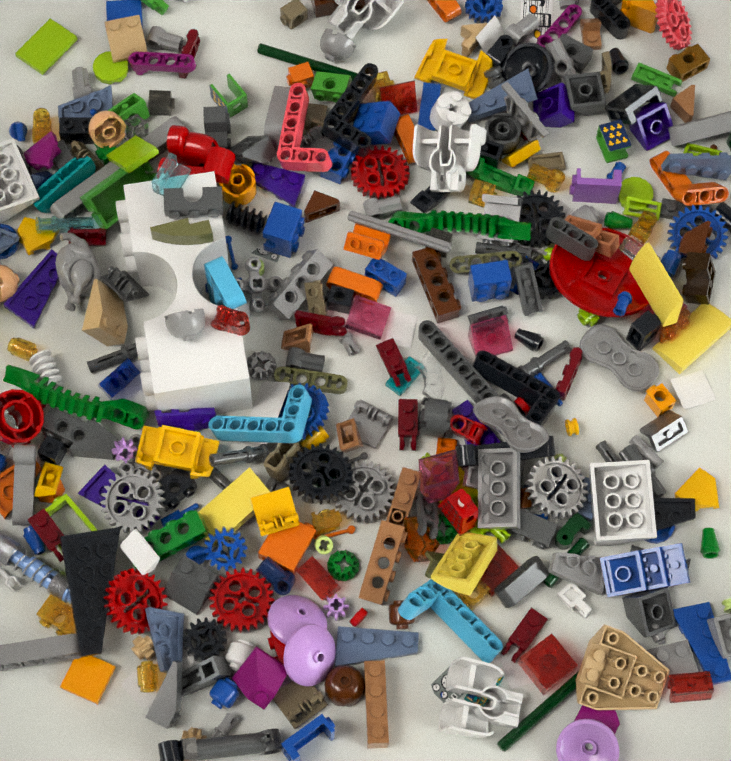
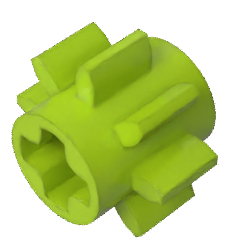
M582 309L578 310L577 317L582 325L586 326L589 324L592 327L599 322V315Z

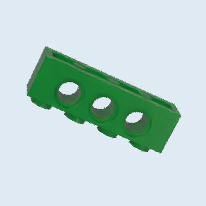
M190 510L184 513L182 518L167 522L165 527L150 531L144 539L149 545H153V550L160 557L159 562L208 537L210 532L202 515L197 510ZM185 526H189L188 532L182 534V529ZM171 535V540L164 544L165 537Z

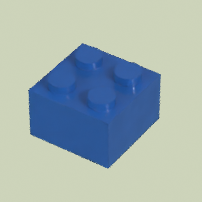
M390 101L362 103L357 111L353 126L370 136L371 145L390 144L401 113Z
M508 260L470 265L468 286L472 302H485L488 299L495 298L500 300L509 296L512 278Z

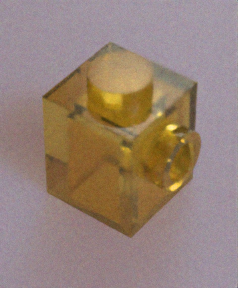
M387 71L378 73L376 83L371 89L375 102L387 101L393 98L395 84L393 80H390Z

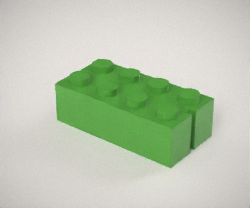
M148 161L131 173L120 168L79 198L87 210L93 212L91 216L98 226L108 229L118 221L116 201L125 200L123 185L157 180V174L151 172L154 169Z

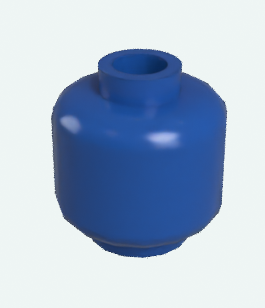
M227 677L225 680L219 679L209 692L210 697L213 699L211 703L219 709H222L223 706L231 708L240 695L239 687Z

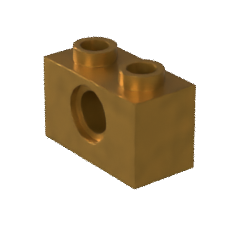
M696 44L692 47L688 46L679 54L672 55L668 60L666 69L672 76L681 79L683 82L707 69L710 58L700 45Z

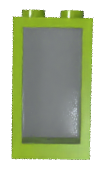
M67 494L58 496L54 499L52 505L44 508L64 536L97 531L95 526Z

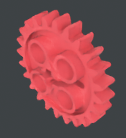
M657 0L655 11L658 15L655 17L658 19L659 31L663 33L662 37L666 38V43H669L670 48L673 47L674 50L677 49L678 51L688 47L690 44L689 40H692L690 36L692 34L690 30L692 26L689 24L688 12H685V6H682V1Z

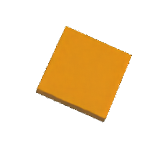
M94 656L74 659L60 688L98 705L116 667Z

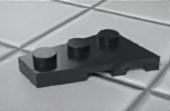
M653 498L656 531L696 518L695 498Z

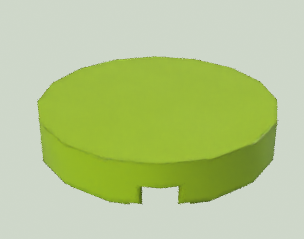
M111 51L99 54L93 62L95 77L105 84L121 82L129 71L127 60L113 63Z
M640 177L626 178L622 181L618 201L622 207H624L626 196L652 201L653 189L646 180ZM630 201V205L646 208L650 206L648 204ZM629 209V211H635V212L640 211V210Z

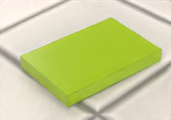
M50 18L15 55L43 75L78 39L76 35Z
M135 135L106 156L109 161L124 171L131 173L159 154V151L155 146Z

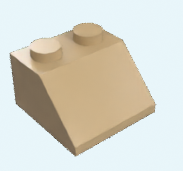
M139 15L104 22L113 63L128 60L129 56L134 52H147Z

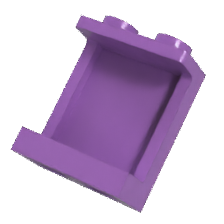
M577 168L576 174L572 175V184H570L569 194L573 195L572 202L616 204L622 186V170H614L612 179L582 178L581 168Z

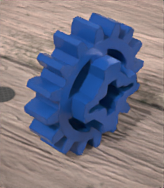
M502 0L465 1V13L469 14V19L475 18V23L478 20L481 23H484V21L488 23L494 15L496 18L501 16V11L503 10Z
M223 526L222 531L219 532L216 528L214 535L208 534L210 541L204 540V544L208 547L203 548V551L209 553L205 556V559H211V566L217 564V570L224 566L225 570L228 571V566H232L235 569L236 562L242 564L240 557H246V553L243 550L247 549V545L242 544L246 540L244 537L239 538L241 535L239 531L234 534L233 527L226 531L225 526ZM223 536H229L234 539L228 540L225 539ZM217 539L218 543L216 547L212 550V545ZM221 542L228 547L229 555L222 549ZM238 549L236 556L233 557L234 550ZM221 557L226 559L227 561L218 560V558Z

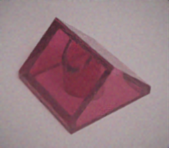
M506 315L469 326L468 338L475 357L482 350L495 356L513 351Z

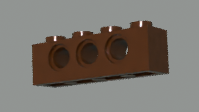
M426 247L412 252V262L438 324L459 317L461 304L459 299L454 297V287L447 280L448 273L446 268L442 267L440 263L442 260L439 251ZM431 266V267H434L435 269L430 270V269H427V267ZM439 282L441 285L436 286L433 283ZM445 298V299H447L448 301L443 302V301H441V300H439V299Z

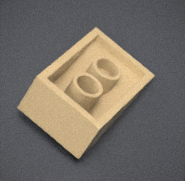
M94 279L82 331L106 346L124 344L128 324L123 300L119 298L112 288L98 279Z

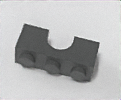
M222 186L202 187V197L196 202H189L184 198L183 188H163L164 213L166 217L178 219L180 216L198 218L200 215H208V217L223 215Z

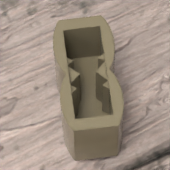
M298 442L278 443L276 449L266 457L264 467L270 477L277 479L279 482L288 477L293 457H297L298 451L303 453Z

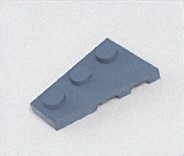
M110 85L89 95L59 105V122L60 117H93L90 114L91 109H96L97 113L111 109L113 107L112 86Z
M148 607L145 608L159 670L160 672L168 673L173 661L179 660L182 662L184 614Z

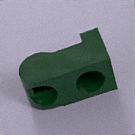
M577 512L558 531L555 538L556 546L561 550L570 548L573 539L580 532L585 535L590 530L592 524Z

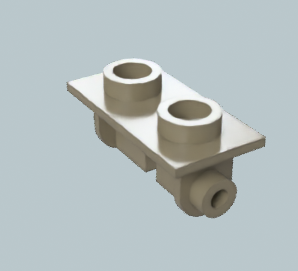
M321 280L304 283L309 312L326 315L328 311H326L325 300L323 299V283H321Z

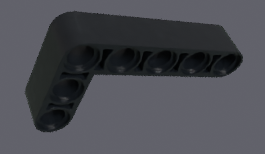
M591 0L590 13L595 18H598L601 24L616 39H625L631 23L616 7L622 0Z
M367 63L362 67L325 117L322 129L324 136L360 157H364L369 153L371 138L366 133L347 123V121L376 83L378 68L372 63Z
M482 350L477 353L472 365L485 380L517 398L521 397L526 403L531 405L532 407L526 419L543 427L553 413L560 398V393L487 351Z
M549 436V440L535 451L528 453L520 452V460L555 456L553 436ZM507 442L477 446L473 444L455 446L458 467L466 468L467 466L478 465V449L510 447Z

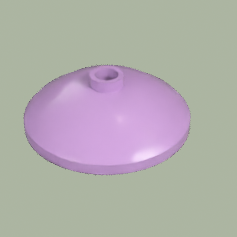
M287 595L280 597L271 605L268 612L269 628L273 635L284 644L287 643L292 633L303 625L315 624L327 629V620L321 608L303 596Z
M307 624L296 629L289 637L284 649V667L292 681L302 686H314L321 683L332 670L336 657V648L329 631L319 625Z
M579 719L571 722L562 730L557 740L556 753L558 761H618L619 743L615 734L604 723L594 719ZM587 743L592 744L593 748H592V749L586 748V744H587Z

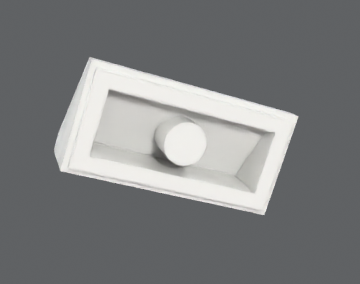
M137 529L133 530L120 545L122 551L142 575L154 571L160 557Z

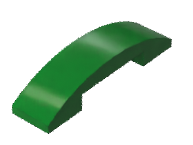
M479 157L478 164L473 171H466L476 180L513 195L523 196L524 191L530 195V191L535 183V180L521 174L514 176L484 163L485 159Z

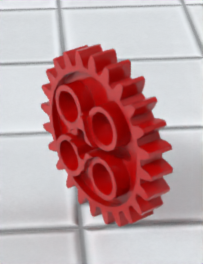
M375 145L374 150L370 149L366 156L360 157L356 155V161L352 162L351 180H354L353 186H358L357 192L363 190V196L370 194L369 199L376 196L378 200L380 197H383V199L387 198V196L394 197V193L400 195V190H405V185H408V178L410 177L409 166H407V160H403V154L397 156L398 150L391 152V147L384 150V145L381 146V149H378ZM376 160H379L380 162L381 174L383 175L384 186H381L380 173L378 171V163Z
M242 567L241 573H238L235 568L234 574L231 575L226 571L227 577L219 576L221 583H214L217 589L210 590L214 596L209 597V602L213 603L209 607L210 610H215L212 616L218 617V624L224 621V629L230 625L231 632L238 628L239 633H242L243 628H246L249 633L251 626L256 630L258 629V622L262 625L265 624L263 617H268L267 611L271 607L269 604L275 602L273 598H270L274 595V591L269 590L271 583L265 584L266 578L259 579V572L253 575V570L250 569L248 573H245V569ZM233 585H239L241 587L240 590L236 592L231 591L230 588ZM253 590H257L260 592V594L257 597H251L249 595V593ZM242 597H245V601L239 603L238 600H241ZM232 603L234 608L228 611L224 609V606ZM246 609H252L254 611V613L251 616H245L243 614V612Z
M130 568L115 575V580L109 581L111 587L105 589L109 595L104 597L109 603L104 605V607L110 608L106 615H113L110 622L117 621V629L123 627V632L130 631L131 635L137 632L138 634L149 632L150 628L145 608L149 607L147 599L150 600L152 608L162 609V607L168 605L166 602H163L167 595H162L161 593L165 587L159 588L158 585L161 580L154 581L155 574L148 576L149 573L142 575L138 569L134 571L133 568ZM135 583L138 584L139 591L136 590ZM146 590H148V593L145 596L137 600L136 597L142 596L146 592ZM121 595L124 597L125 603H122ZM127 606H130V607L126 610V612L124 613V609H125ZM133 611L137 614V619L133 617Z

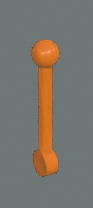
M350 525L347 529L325 534V536L333 537L345 533L353 534L355 527Z

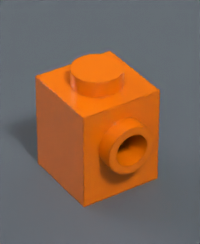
M306 62L289 67L288 75L286 76L289 86L295 83H302L306 89L311 87L314 81V74L309 63Z

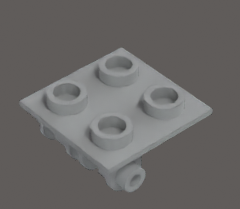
M361 399L357 400L354 405L355 409L348 420L354 418L362 442L376 448L394 416Z

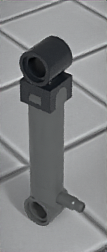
M267 729L258 733L196 739V737L184 738L180 741L168 740L158 744L160 761H199L259 753L269 755L282 751L279 729Z

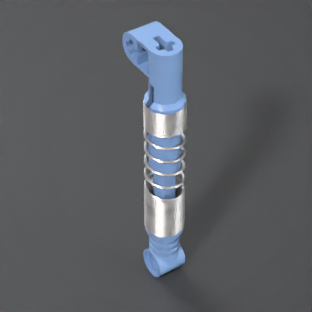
M0 531V562L5 566L14 563L13 571H16L19 567L22 568V577L28 576L31 578L30 582H37L39 588L45 587L47 593L64 604H71L66 573L63 571L59 572L58 568H51L50 563H43L42 558L34 557L33 552L26 553L24 546H21V544ZM31 553L33 557L29 558L26 555Z

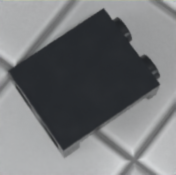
M634 84L605 106L610 122L621 119L623 124L632 125L637 121L633 111L645 102L661 103L663 101L661 92L657 86Z

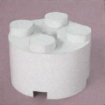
M458 91L444 93L432 107L430 121L436 130H439L440 125L450 128V125H455L462 128L471 114L470 105Z

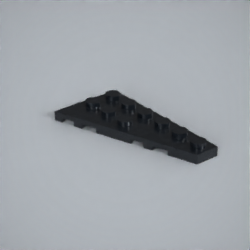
M121 527L60 536L80 658L102 653L106 614L108 613V608H105L104 605L109 603L108 600L104 599L105 596L109 595L105 589L111 587L109 581L113 580Z

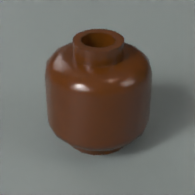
M404 600L393 601V604L388 607L389 623L396 625V629H409L408 625L415 622V618L406 620L399 614L398 608Z

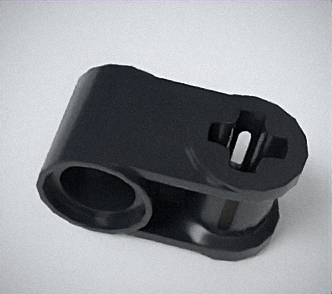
M500 36L492 48L487 51L486 55L492 59V67L500 66L502 68L506 55L512 50L513 39L510 36Z

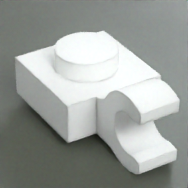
M570 583L557 594V597L570 610L576 607L584 619L590 614L591 608L583 601L586 595L577 585Z

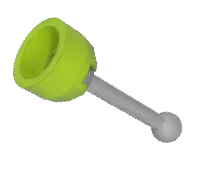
M519 242L513 243L517 247L529 248L528 246L521 245ZM548 247L544 251L533 248L532 252L543 254V258L548 261L550 260L553 247Z

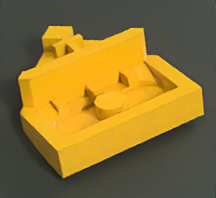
M24 217L17 230L20 238L19 242L23 244L28 255L34 254V251L39 249L49 250L50 244L53 243L59 233V226Z
M700 467L675 492V498H695V511L701 508H719L716 480Z

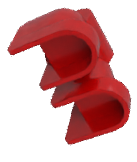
M172 125L169 128L167 149L172 158H161L157 169V180L214 171L217 183L229 184L231 169L236 159L232 151L219 147L217 141L211 136L190 132L185 126Z

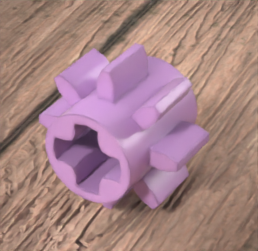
M122 437V440L114 441L116 448L112 449V453L116 455L117 461L121 459L127 463V460L135 459L133 452H136L137 448L132 446V439L127 441Z
M337 594L332 599L327 597L329 605H324V610H329L327 618L330 616L335 617V621L340 616L345 618L344 610L349 609V605H344L345 597L340 599ZM335 604L338 605V610H334Z

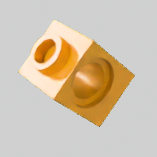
M663 383L658 386H651L646 391L647 394L644 398V401L657 417L672 409L676 402V399ZM655 397H661L663 401H658Z

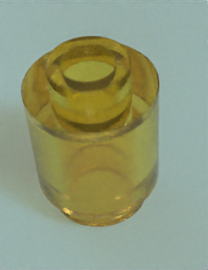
M13 337L7 347L11 355L29 361L38 352L35 343L20 337Z
M143 661L141 665L137 666L140 692L149 693L157 691V686L159 685L158 668L156 664H153V661Z

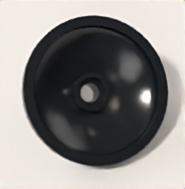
M520 44L506 55L501 68L502 77L507 81L526 69H529V72L533 70L531 78L535 92L538 93L551 79L553 72L552 58L548 51L539 44Z

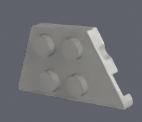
M508 81L502 84V89L507 93V96L504 97L507 113L513 115V118L520 122L521 132L530 142L549 135V131L540 122L538 115L528 107L526 100L517 94Z

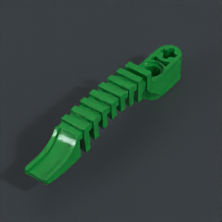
M432 210L431 213L397 211L388 221L389 223L419 233L433 230L443 232L445 228H447V232H452L455 228L456 232H461L462 229H465V233H469L473 230V234H478L481 231L483 236H486L489 232V238H493L499 232L498 238L531 239V223L516 222L506 217H499V215L491 216V214L482 215V213L473 214L471 212L464 214V212L455 213V211H450V213L441 211L437 213L436 210ZM413 221L417 222L419 226L414 225Z
M12 365L6 366L4 382L15 385L32 394L37 400L41 401V404H50L52 408L58 407L60 411L66 410L69 414L76 413L78 417L85 416L88 420L96 418V422L99 423L103 419H108L132 429H141L150 416L147 407L121 398L102 402L99 401L100 397L95 396L92 402H90L89 395H85L80 399V393L76 392L74 396H71L72 391L68 389L63 393L64 387L58 386L54 390L55 382H51L47 386L48 377H44L37 383L35 381L40 375Z

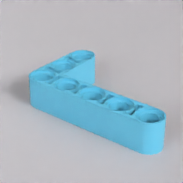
M223 256L204 264L211 303L222 307L225 306L228 311L247 303Z
M295 385L289 391L282 418L215 416L209 421L208 426L215 437L221 441L297 443L303 436L312 399L303 385Z
M432 579L409 593L398 608L399 614L406 620H412L428 608H431L484 662H492L503 649L501 640L452 590L441 586Z

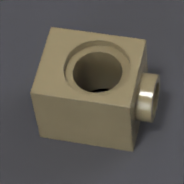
M292 0L280 8V20L283 25H287L291 30L308 19V9L300 0Z

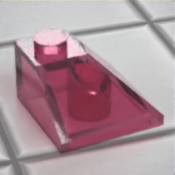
M456 449L418 459L420 491L428 504L442 501L450 496L459 484Z

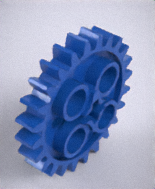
M692 205L691 211L685 207L684 214L679 211L677 213L679 218L674 216L672 220L675 223L669 224L672 230H668L667 234L672 236L667 241L673 242L669 248H676L675 251L677 252L682 237L680 231H690L697 227L694 220L699 218L703 223L706 221L711 222L710 227H713L712 233L715 235V239L709 240L706 238L705 243L709 246L706 253H710L713 258L717 259L718 255L716 252L721 254L723 252L721 247H726L727 245L723 240H727L728 236L723 234L728 229L722 228L726 222H720L719 220L722 216H714L716 210L710 213L709 207L703 210L702 205H700L698 210H696L695 206Z
M308 383L304 387L309 393L312 403L302 436L303 440H305L306 434L312 437L313 430L319 432L318 426H324L322 420H328L326 414L330 412L325 394L322 393L320 388L316 389L315 385L310 388ZM290 390L287 391V394H286V397H285V400H284V403H283V405H282V408H281V411H280V414H279L278 418H282V416H283V412H284V409H285L286 401H287L288 394H289V391H290Z

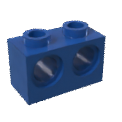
M333 142L335 147L328 152L332 161V167L327 172H320V177L341 184L342 180L347 178L349 174L348 168L356 160V155Z
M373 258L365 268L366 277L381 282L383 284L382 289L397 297L406 284L407 273L383 259Z

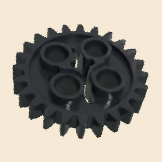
M531 190L530 195L525 191L523 192V197L517 195V198L523 199L522 209L529 210L528 214L521 212L520 222L531 223L532 228L531 239L523 240V245L525 246L527 243H530L531 247L537 244L538 248H540L541 243H544L547 247L549 240L546 237L547 229H544L541 225H549L553 217L565 218L566 214L562 213L564 207H558L560 201L554 202V195L547 197V191L544 195H541L540 190H538L537 194H534V191ZM532 204H535L536 208V219L538 220L537 227L539 234L536 233L535 229L536 225L535 219L533 218L534 210ZM546 207L548 211L542 212L539 208Z
M321 443L318 448L311 444V450L304 447V453L298 451L297 457H293V463H290L289 477H291L289 483L293 484V491L298 490V497L304 494V501L312 498V504H314L317 499L320 505H322L323 500L326 499L327 503L330 504V498L337 501L338 494L343 497L344 490L348 491V484L352 483L353 471H351L352 464L348 463L349 458H343V451L337 453V447L330 450L329 444L326 448H323ZM326 460L328 463H321L320 461ZM304 469H310L311 471H310V472H305V471H303V470H304ZM335 475L338 476V478L333 479L330 476ZM319 484L321 487L316 488L313 485Z

